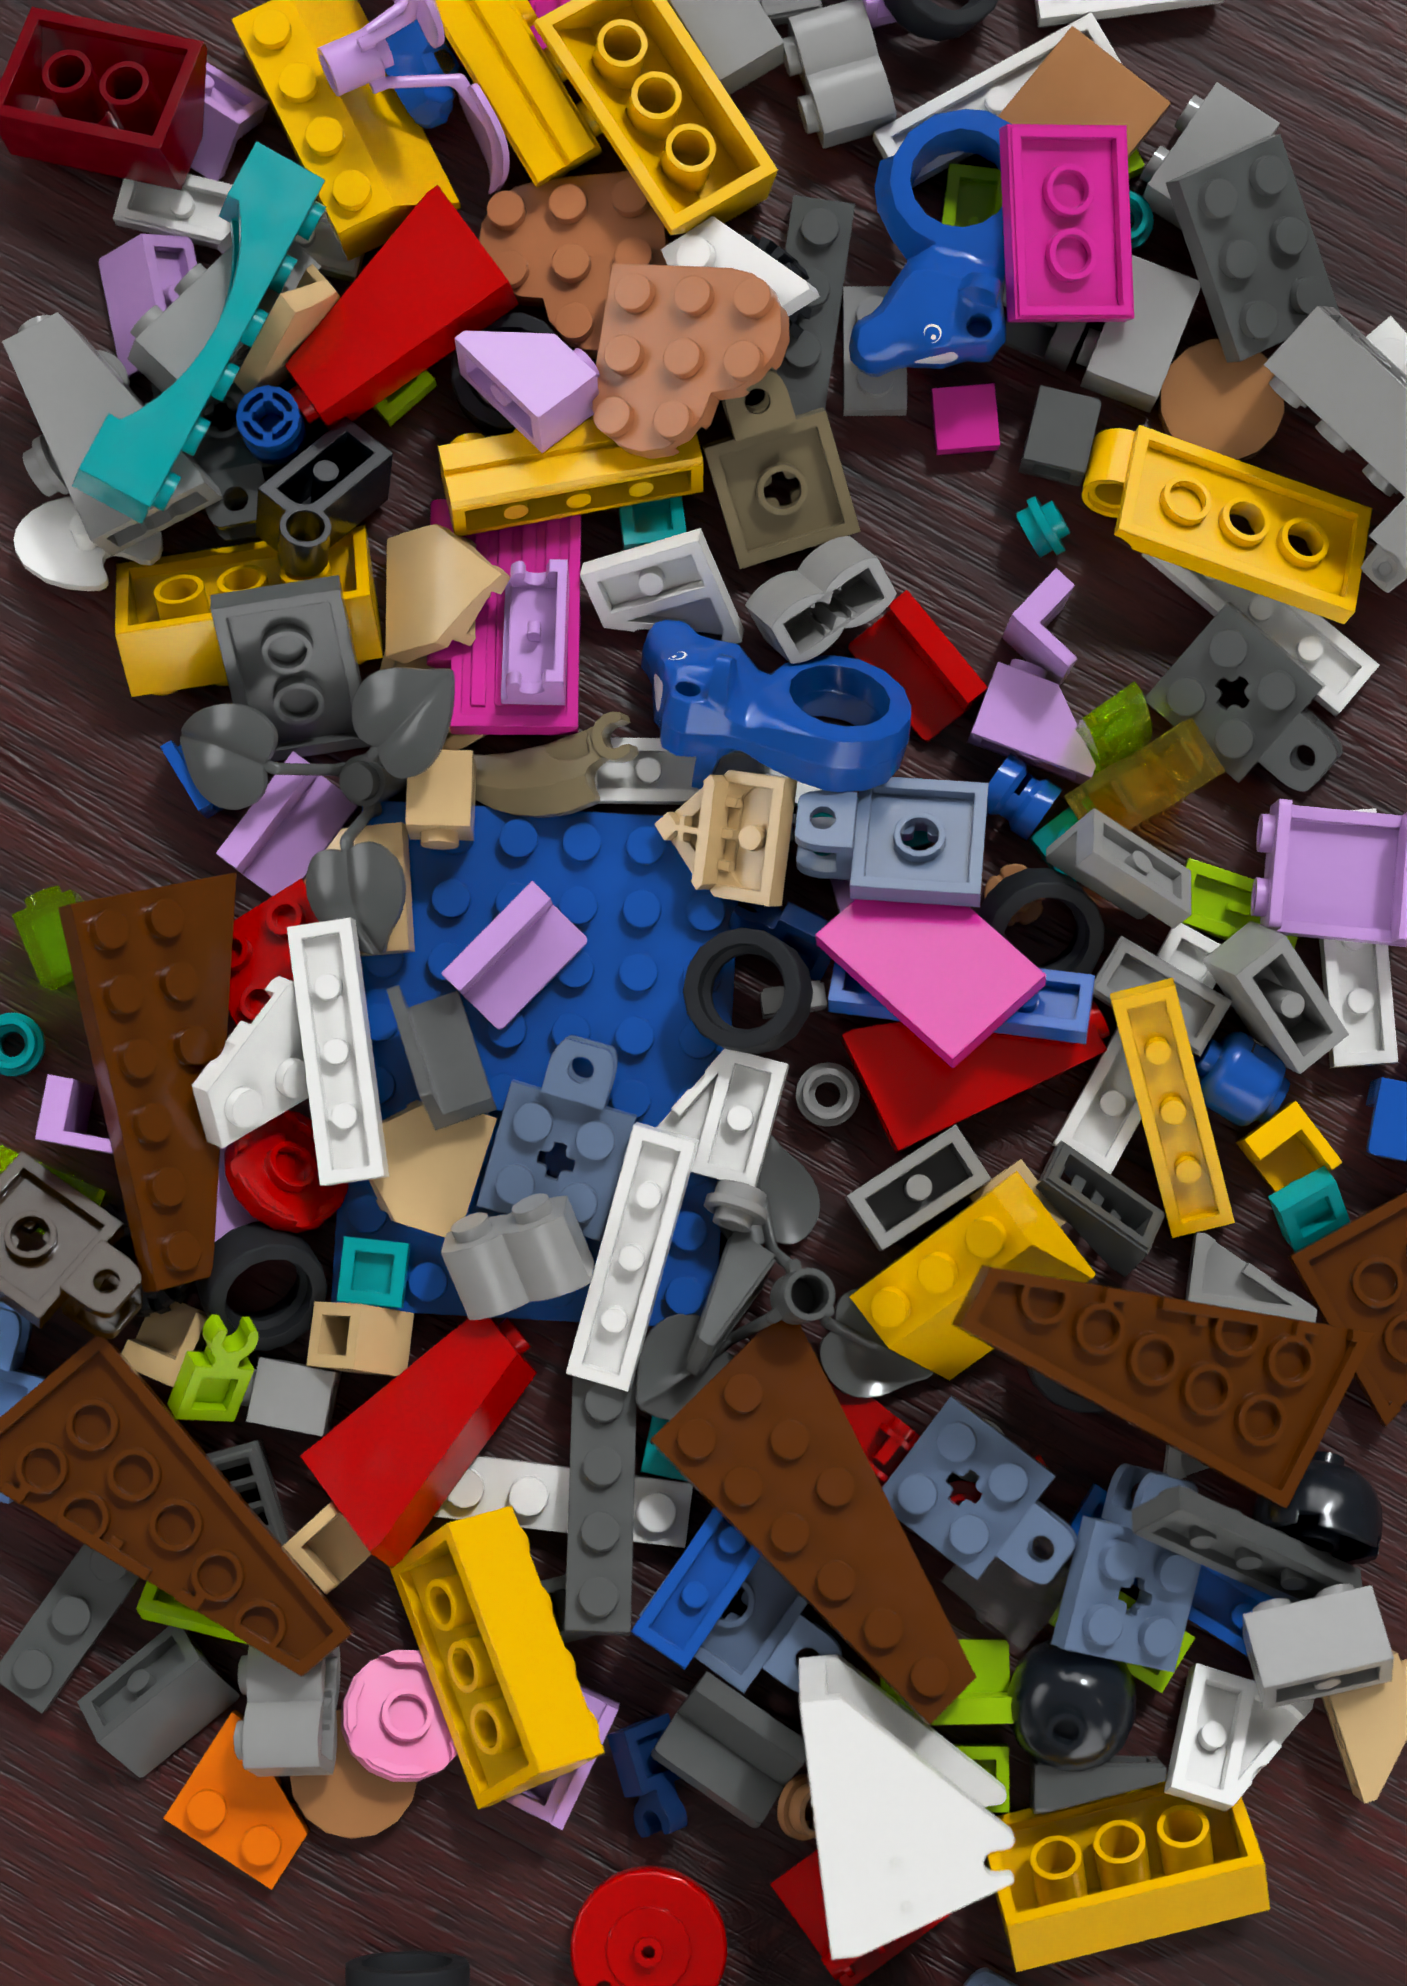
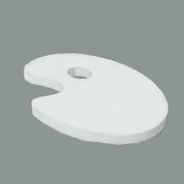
M71 496L47 502L32 510L22 519L16 528L14 546L16 554L26 570L44 582L64 589L101 591L107 588L109 579L104 569V563L111 555L90 541ZM161 532L113 556H121L141 565L152 566L160 559L163 552Z

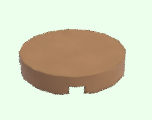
M1209 339L1187 348L1170 365L1158 395V417L1165 434L1239 461L1255 457L1275 436L1284 415V399L1269 385V382L1275 375L1264 365L1268 359L1260 352L1241 362L1227 363L1219 339Z
M337 1709V1752L333 1775L290 1776L292 1794L304 1816L328 1834L349 1839L376 1835L400 1819L415 1797L418 1782H392L368 1772L349 1751L341 1731V1709Z

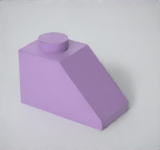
M463 331L455 337L460 375L541 453H544L594 414L592 401L599 394L597 379L600 376L599 371L592 359L579 348L575 350L570 349L556 334Z
M1012 659L1009 666L998 662L967 742L1005 757L1012 753L1029 766L1086 786L1092 778L1096 764L1059 685L1047 680L1048 672L1033 663Z

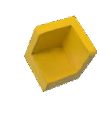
M1296 1101L1284 1105L1268 1121L1259 1124L1236 1142L1274 1193L1286 1187L1294 1180L1300 1179L1322 1166H1325L1328 1171H1332L1342 1164V1160Z

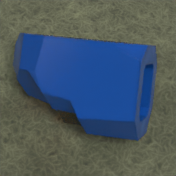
M417 19L385 38L394 60V66L385 69L387 76L458 74L460 64L446 36L442 46L433 48L427 41ZM450 86L394 88L415 123L426 129H432L447 122L448 116L453 109V99L457 96L455 89Z

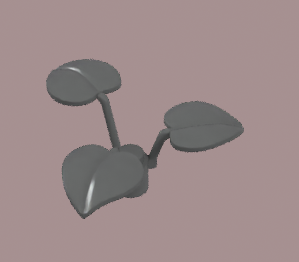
M394 667L377 671L367 677L358 687L354 696L352 723L359 738L372 747L368 750L367 754L352 757L346 763L311 764L271 761L270 759L278 743L276 727L266 715L248 705L225 703L204 708L193 714L181 729L180 744L194 785L210 803L227 810H239L254 805L266 792L268 772L274 775L339 777L340 788L347 799L358 806H363L361 814L341 836V850H323L316 853L310 860L306 874L307 898L319 922L343 918L355 919L359 950L361 952L371 955L385 953L390 936L402 914L405 903L406 881L403 868L397 857L383 845L372 841L354 845V841L373 817L381 815V803L400 797L407 788V778L417 776L428 770L440 755L453 715L455 698L454 671L443 668L418 669Z
M772 1134L770 1135L756 1187L767 1195L764 1208L769 1212L765 1224L752 1225L750 1232L742 1233L759 1245L764 1243L765 1248L775 1254V1262L785 1269L786 1274L780 1277L771 1289L770 1303L772 1309L768 1313L733 1331L703 1373H698L697 1376L687 1371L686 1366L688 1363L687 1356L701 1316L676 1314L658 1322L648 1332L637 1365L635 1401L639 1409L645 1413L670 1421L734 1358L732 1354L726 1351L727 1349L780 1320L791 1325H800L819 1319L820 1325L829 1330L821 1340L818 1348L819 1363L828 1381L837 1390L846 1395L856 1398L882 1396L932 1376V1371L890 1350L850 1298L858 1289L844 1293L838 1299L834 1310L835 1289L830 1278L824 1272L815 1268L802 1269L801 1262L798 1259H791L778 1248L777 1243L783 1245L797 1243L812 1231L819 1217L820 1198L811 1175L799 1161L777 1142ZM719 1226L722 1234L728 1240L733 1231Z

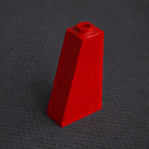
M438 185L424 195L285 364L286 369L296 383V386L289 390L288 393L292 395L298 404L300 412L309 424L320 417L328 430H330L345 417L354 421L455 350V337L463 331H482L519 305L508 279Z
M1092 1001L1086 1044L992 1033L954 1068L950 1067L901 1021L852 1029L842 1034L840 1040L894 1152L897 1153L1107 1051L1102 1039L1110 1036V1032L1100 1009Z
M492 1317L479 1320L466 1319L300 1455L368 1551L391 1569L402 1561L537 1374L523 1355L532 1346L508 1317L499 1324Z

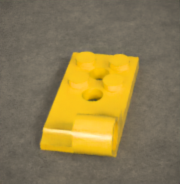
M1139 425L1136 431L1121 428L1107 429L1094 437L1081 493L1082 500L1094 512L1117 518L1114 535L1125 540L1132 547V550L1345 624L1355 613L1362 573L1360 567L1364 561L1372 508ZM1236 514L1246 518L1255 535H1246L1239 532L1232 525L1229 515ZM1288 535H1296L1303 538L1313 556H1305L1295 551L1289 543Z

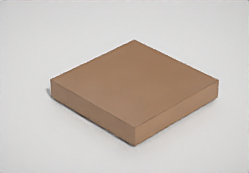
M1071 26L998 117L1011 124L1127 125L1129 159L1169 110L1171 102L1078 29Z

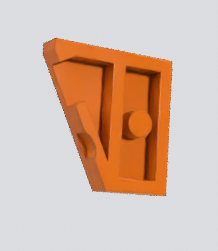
M234 1710L163 1819L272 1890L310 1830L296 1805L291 1803L281 1787L282 1781L279 1776L257 1777L243 1768V1760H239L236 1757L234 1731L237 1722L244 1720V1715Z

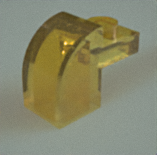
M1189 718L1133 755L1111 764L1064 797L1078 820L1095 808L1124 828L1134 832L1187 799L1186 797L1226 771L1194 720Z

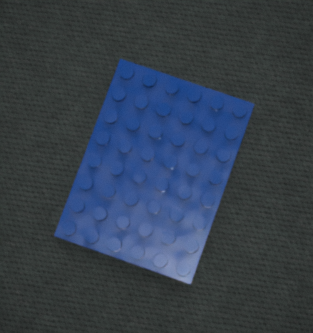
M382 802L381 815L373 817L367 825L396 822L405 824L406 802ZM475 806L474 841L459 840L458 848L448 850L425 848L420 845V840L410 839L408 834L415 952L360 956L382 1121L407 1108V1104L415 1100L422 1101L416 1087L387 989L399 985L409 1007L458 991L441 973L531 881L551 898L553 905L587 938L586 946L502 1030L495 1028L459 992L497 1107L496 1110L485 1113L497 1118L466 1216L480 1212L486 1213L488 1217L507 1215L476 1205L511 1081L517 1080L542 1087L552 1053L567 1036L576 1035L608 1044L615 1048L618 1066L607 1106L636 1114L635 1123L639 1122L653 1127H657L672 1111L671 1108L688 1089H691L705 1074L707 1067L724 1050L723 1047L700 1034L688 1016L683 987L687 967L698 949L717 934L732 930L728 926V922L736 905L738 906V901L714 897L710 890L695 889L690 881L692 880V872L672 841H665L654 825L663 816L578 811L568 815L537 818L516 816L488 806ZM735 957L727 962L719 972L712 992L714 1008L722 1020L731 1026ZM584 1057L574 1058L573 1069L575 1073L580 1077H591L594 1072L591 1061ZM555 1143L550 1152L540 1151L539 1162L547 1165V1175L550 1177L558 1178L562 1170L573 1171L575 1167V1160L569 1159L566 1156L567 1146L562 1143ZM690 1173L648 1326H655L663 1319L676 1314L701 1316L712 1280L719 1266L721 1230L713 1222L714 1214L704 1207L706 1195L715 1191L717 1181H719L717 1179ZM369 1180L348 1183L349 1188L342 1206L337 1210L331 1302L349 1303L337 1301L344 1236L411 1244L404 1307L370 1306L410 1313L467 1316L441 1255L445 1238L391 1221L388 1213L380 1210L376 1202L378 1198ZM584 1237L596 1264L602 1240L597 1241ZM590 1284L559 1297L528 1302L521 1307L494 1317L580 1322Z

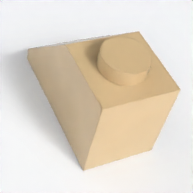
M1393 1650L1392 1681L1322 1697L1353 1795L1363 1803L1378 1799L1407 1741V1659L1400 1661L1398 1653Z

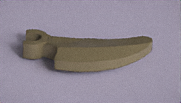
M609 712L603 714L593 727L548 744L510 753L474 754L476 763L475 800L498 811L516 816L537 818L573 814L598 804L600 796L595 784L596 771L609 760L625 763L639 755L638 748L631 744L621 745L617 748H613L611 744L612 732L618 727L631 723L629 716L620 712Z

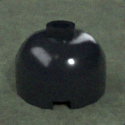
M1316 1451L1287 1509L1257 1495L1252 1512L1253 1520L1275 1530L1283 1531L1288 1536L1315 1549L1328 1553L1332 1552L1333 1557L1350 1565L1365 1564L1378 1557L1383 1528L1381 1503L1372 1485L1359 1472L1344 1466L1345 1460L1343 1457L1330 1452Z
M1052 1639L1036 1644L1018 1661L1007 1690V1695L1013 1697L1011 1702L1013 1724H1009L1018 1745L1036 1762L1063 1771H1083L1108 1762L1123 1748L1136 1720L1137 1687L1127 1664L1122 1661L1064 1650L1051 1644Z

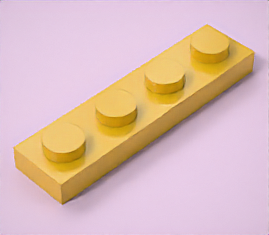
M1173 978L1109 993L1172 1238L1235 1223Z

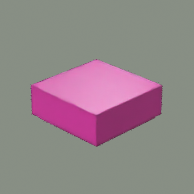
M995 383L932 388L931 403L936 455L999 450L1000 436Z

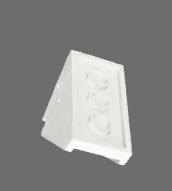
M839 1654L799 1658L800 1709L832 1959L861 1956L1013 1884L1014 1876L1012 1871H992L984 1865V1859L990 1852L1006 1850L1014 1844L1012 1829L985 1808L1005 1802L1007 1798L1005 1786Z

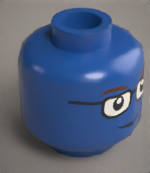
M1231 1032L1219 1042L1211 1038L1201 1056L1198 1058L1194 1057L1205 1106L1237 1126H1248L1256 1120L1261 1123L1268 1121L1282 1104L1290 1087V1080L1284 1077L1286 1067L1282 1060L1268 1047L1243 1032Z

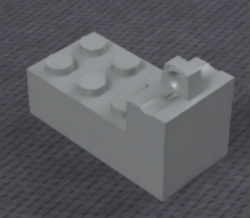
M1317 306L1265 362L1264 365L1275 375L1269 382V385L1295 409L1300 405L1304 408L1307 406L1311 408L1322 419L1315 428L1336 449L1342 453L1346 449L1349 451L1354 449L1369 463L1362 472L1383 493L1390 497L1393 493L1398 494L1400 492L1405 497L1369 535L1377 544L1360 567L1378 587L1389 593L1407 579V375L1334 307Z

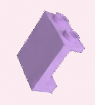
M1278 799L1270 806V814L1261 813L1257 827L1256 850L1257 852L1266 853L1264 878L1255 877L1251 895V915L1261 916L1260 925L1287 936L1407 947V812L1403 815L1299 806L1292 805V800Z

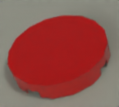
M285 1111L227 1145L224 1152L225 1176L235 1198L252 1217L273 1229L299 1233L318 1228L342 1206L349 1188L348 1183L329 1186L320 1185L312 1120L299 1112Z

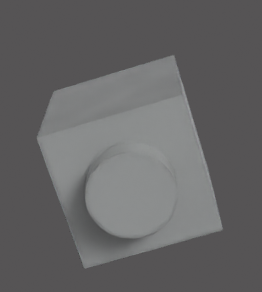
M259 1357L257 1369L254 1368L241 1406L249 1407L246 1422L322 1437L325 1436L331 1429L342 1371L306 1366L307 1364L272 1357Z

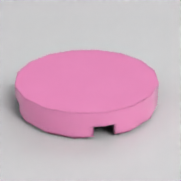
M393 1650L383 1654L377 1659L370 1661L353 1677L341 1704V1731L351 1755L368 1772L392 1782H418L441 1772L458 1755L420 1650Z

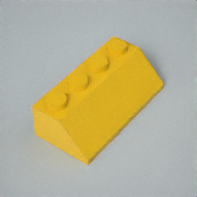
M270 0L231 19L243 50L300 165L325 179L317 199L319 203L326 206L324 213L348 261L385 244L424 195L436 185L441 188L456 210L461 208L460 202L422 127L416 124L409 115L395 89H386L373 94L368 83L341 96H336L324 75L317 55V48L358 31L369 23L358 0Z
M571 0L535 20V29L670 235L687 233L712 216L722 223H726L768 198L778 172L777 167L667 0Z
M365 525L353 528L330 548L327 566L322 572L310 577H298L286 572L279 563L278 552L265 541L160 557L152 566L141 565L135 561L117 564L115 637L131 697L149 694L163 696L181 689L213 684L228 686L210 609V595L335 575L340 577L358 665L367 660L383 658L380 616Z
M512 1506L446 1523L410 1549L402 1561L392 1569L390 1568L478 1810L572 1772L605 1753L599 1738L597 1720L586 1704L576 1677L574 1659L564 1646L553 1616L551 1598L546 1589L541 1585L530 1555L528 1537L519 1526Z
M1164 1781L1153 1786L1047 1814H1033L1031 1808L996 1816L1009 1826L1014 1834V1844L1011 1848L990 1852L986 1858L990 1870H1010L1013 1872V1884L996 1891L995 1895L1016 1972L1270 1910L1265 1862L1242 1796L1233 1807L1225 1812L1164 1793L1166 1783Z

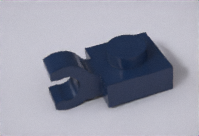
M789 901L784 911H781L778 906H764L742 902L757 911V913H753L736 905L728 922V926L732 930L749 928L766 931L797 951L808 967L811 979L821 981L832 960L831 957L816 945L815 934L829 923L823 916L816 912L807 911Z
M669 1713L650 1716L607 1734L624 1797L639 1796L638 1803L634 1808V1823L641 1838L648 1837L663 1830L664 1835L670 1834L687 1826L686 1810L678 1797L674 1781L681 1778L651 1756V1751L671 1721Z

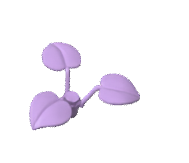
M393 0L394 5L362 29L317 48L320 65L336 96H341L368 83L373 94L394 88L442 86L454 88L458 92L463 112L488 165L490 174L488 194H492L502 188L509 173L510 157L508 143L492 106L477 83L471 85L463 74L385 77V69L394 66L393 56L385 38L416 19L427 41L433 48L444 44L445 33L436 0Z

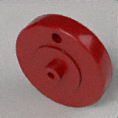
M638 1866L622 1870L606 1878L596 1886L579 1909L570 1942L573 1972L579 1986H719L727 1959V1936L723 1918L709 1893L695 1880L679 1871L661 1866Z

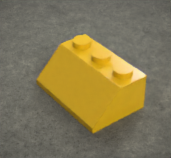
M1016 1170L876 1274L854 1292L850 1298L890 1350L950 1381L994 1349L951 1325L982 1265L1087 1283L1096 1274Z

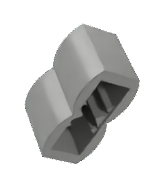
M848 0L788 17V37L782 39L784 41L783 61L789 76L800 75L806 95L797 97L801 120L807 134L817 132L824 149L873 135L874 131L896 120L897 113L891 89L878 55L871 24L862 0Z
M843 536L829 540L813 550L805 558L797 571L781 573L767 580L754 591L745 606L764 640L787 661L795 664L808 661L826 651L839 638L844 628L863 625L880 615L890 605L897 593L879 559L852 537Z
M544 1193L531 1195L520 1200L512 1207V1212L507 1215L488 1217L486 1213L480 1212L461 1218L452 1225L451 1231L446 1233L441 1250V1255L469 1320L494 1317L521 1307L531 1301L547 1300L578 1290L591 1283L595 1265L568 1196L549 1198Z
M249 1645L248 1655H243L238 1665V1685L240 1692L243 1695H247V1706L244 1720L237 1722L234 1731L235 1754L239 1760H243V1768L257 1777L333 1775L337 1752L336 1707L339 1697L341 1669L339 1646L305 1676L301 1677Z

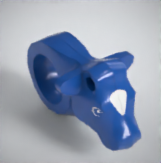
M963 109L935 114L908 132L895 155L879 162L875 183L877 211L892 241L906 258L907 263L892 283L881 304L871 314L858 320L853 326L849 342L850 360L861 372L871 377H880L905 367L943 369L965 361L988 362L993 359L1006 340V322L1002 298L1006 281L1002 207L983 223L966 227L945 225L924 212L914 198L912 187L924 166L938 156L958 151L978 154L994 163L1001 172L999 128L1011 123L986 110Z
M662 620L656 622L647 634L642 647L641 667L648 675L652 684L654 722L660 728L662 748L676 756L696 757L691 787L701 789L704 784L703 781L709 775L715 774L723 756L736 750L743 751L763 765L800 783L832 792L865 791L887 783L900 768L909 741L911 705L904 688L884 670L860 659L822 655L801 663H784L772 673L767 674L758 670L740 645L698 635L689 624L683 621ZM814 716L841 719L855 726L825 723L814 718Z

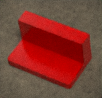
M908 590L894 599L886 608L885 615L851 641L848 646V652L854 659H860L884 670L904 688L911 705L910 727L923 742L931 741L983 699L988 689L982 679Z

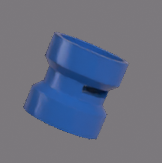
M270 385L256 387L244 395L238 404L236 421L238 430L252 456L262 463L271 465L288 463L296 458L305 446L307 431L298 404L292 395L281 387ZM266 414H268V416L265 417V418L262 420V422L260 423V420L262 419V417L265 416Z
M1010 753L989 782L987 814L989 816L999 814L1009 821L1010 830L1027 841L1063 789L1048 778L1038 780L1029 774L1027 764Z

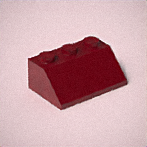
M31 7L0 80V137L11 155L182 190L203 137L207 47L204 41Z

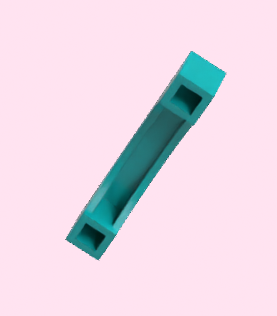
M256 141L229 190L218 216L230 223L232 265L224 308L214 332L190 367L156 399L122 419L108 413L78 468L72 487L143 524L152 506L164 512L182 478L173 473L171 469L181 451L194 456L211 424L210 421L200 416L211 396L221 402L224 400L240 369L237 365L229 362L238 344L241 342L250 348L254 344L269 315L268 312L258 308L268 289L278 294L281 293L298 261L287 254L297 235L309 241L326 209V206L316 201L325 179Z

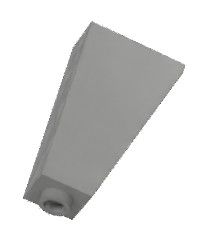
M58 312L53 315H40L29 319L20 326L17 334L2 341L89 539L98 547L113 556L224 499L219 487L196 461L183 451H181L171 469L173 473L182 478L164 512L152 506L143 524L72 487L78 468L108 413L122 419L141 409L145 404L84 335Z

